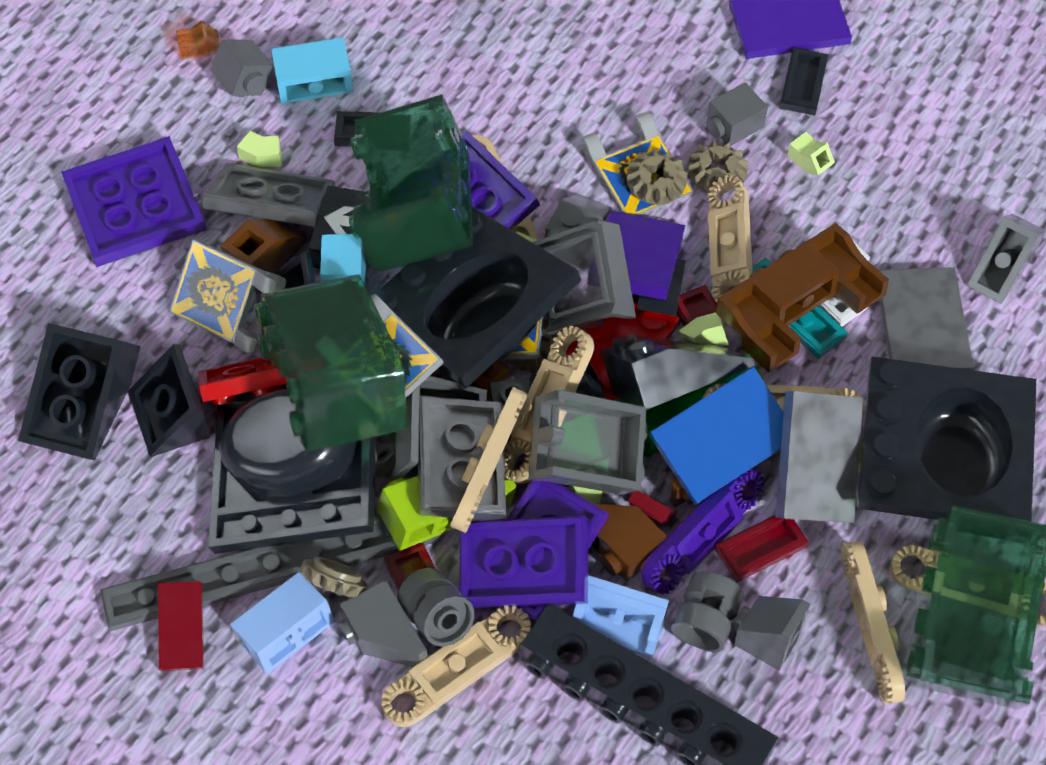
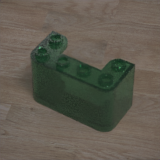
M443 94L355 120V137L351 138V146L356 159H362L366 165V174L370 188L365 192L368 207L364 203L354 206L353 215L349 216V225L353 236L356 239L361 238L369 264L371 266L376 265L378 270L383 272L471 247L473 245L469 153L465 140Z
M359 274L261 294V302L255 303L258 325L264 329V335L258 336L261 357L263 360L269 359L272 366H277L281 378L287 377L286 386L289 399L292 404L295 403V411L289 412L291 428L295 437L302 436L308 452L407 429L405 378L402 361Z
M952 505L945 517H938L937 524H934L932 528L929 549L936 551L933 567L926 566L923 575L921 591L928 592L925 609L918 608L913 633L920 635L919 646L915 645L914 650L909 653L906 676L913 678L912 686L916 688L1020 710L1030 704L1034 683L1023 675L1032 671L1034 663L1031 661L1044 579L1046 577V525Z

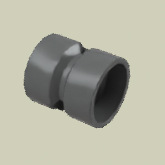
M424 568L417 570L406 578L398 591V601L408 619L416 625V628L433 645L442 647L453 645L463 639L470 631L475 614L472 603L438 569Z
M708 571L695 572L684 594L686 603H682L679 606L671 625V632L680 641L712 653L722 651L732 629L730 621L735 619L744 599V591L738 584L723 575Z

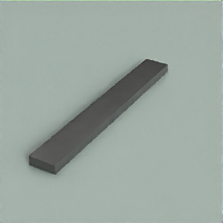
M380 514L374 515V532L248 549L100 589L108 629L109 631H114L158 619V583L202 581L203 606L282 585L298 572L302 575L300 568L305 559L313 560L314 557H323L346 566H352L385 557L400 550ZM440 535L424 541V545L441 541Z

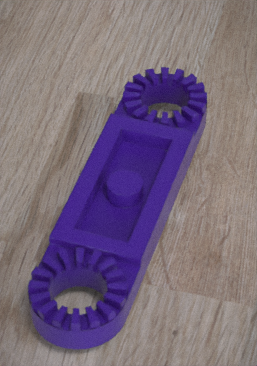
M751 468L704 499L647 558L642 569V582L644 586L662 595L664 593L669 594V590H675L674 585L678 586L679 580L686 573L690 574L715 548V545L720 543L743 519L742 515L747 509H751V506L754 507L756 505L755 501H760L761 498L758 496L759 494L763 495L764 491L761 488L765 487V483H763L764 477L761 472ZM744 481H746V482H747V486H746L744 492L742 493V492H740L739 490H743V488L741 487V485H744V486H745V482H744ZM662 565L666 566L665 572L662 575V577H658L657 575L661 574V572H659L658 570L664 569Z

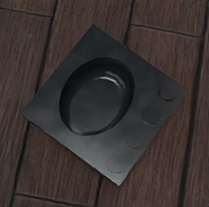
M471 207L375 294L443 360L444 363L438 369L467 388L494 362L505 358L520 347L533 332L537 322L582 280L576 268L476 208ZM364 305L359 307L364 318L376 326L380 324Z
M872 356L868 372L857 509L1028 533L1032 526L1037 379Z
M344 379L278 389L259 396H254L253 394L236 396L237 399L233 402L217 405L208 548L214 554L374 532L376 412Z

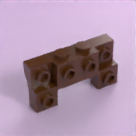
M834 223L794 250L789 249L785 251L778 260L769 266L755 270L747 280L720 296L717 300L716 314L743 338L742 349L770 373L799 353L801 337L788 327L790 324L834 295L858 314L886 295L889 279L862 255L849 233L837 223Z

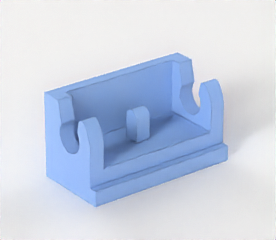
M298 572L232 622L230 626L240 640L243 641L240 644L263 671L268 674L333 624L335 620L327 600Z
M588 575V604H576L573 617L626 649L653 658L667 616L669 600Z

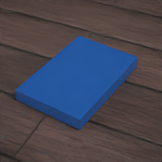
M752 367L659 426L648 435L693 504L696 505L781 450L784 411L756 369Z

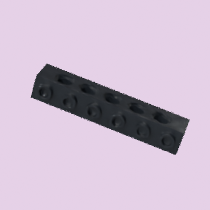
M551 604L547 605L521 644V660L524 661V667L531 674L540 679H545L547 676L562 684L561 689L568 696L577 701H583L584 698L600 706L599 712L608 720L620 724L622 721L629 723L638 729L637 734L645 742L653 746H660L661 743L676 751V758L684 765H766L775 751L779 739L775 734ZM565 652H573L580 659L575 663H565L559 659V656ZM601 674H611L618 682L606 686L600 684L596 678ZM639 696H648L656 704L650 708H642L634 702V699ZM677 718H685L693 723L694 728L689 731H681L672 724V721ZM718 740L725 741L731 745L733 751L728 754H720L712 748L711 743Z

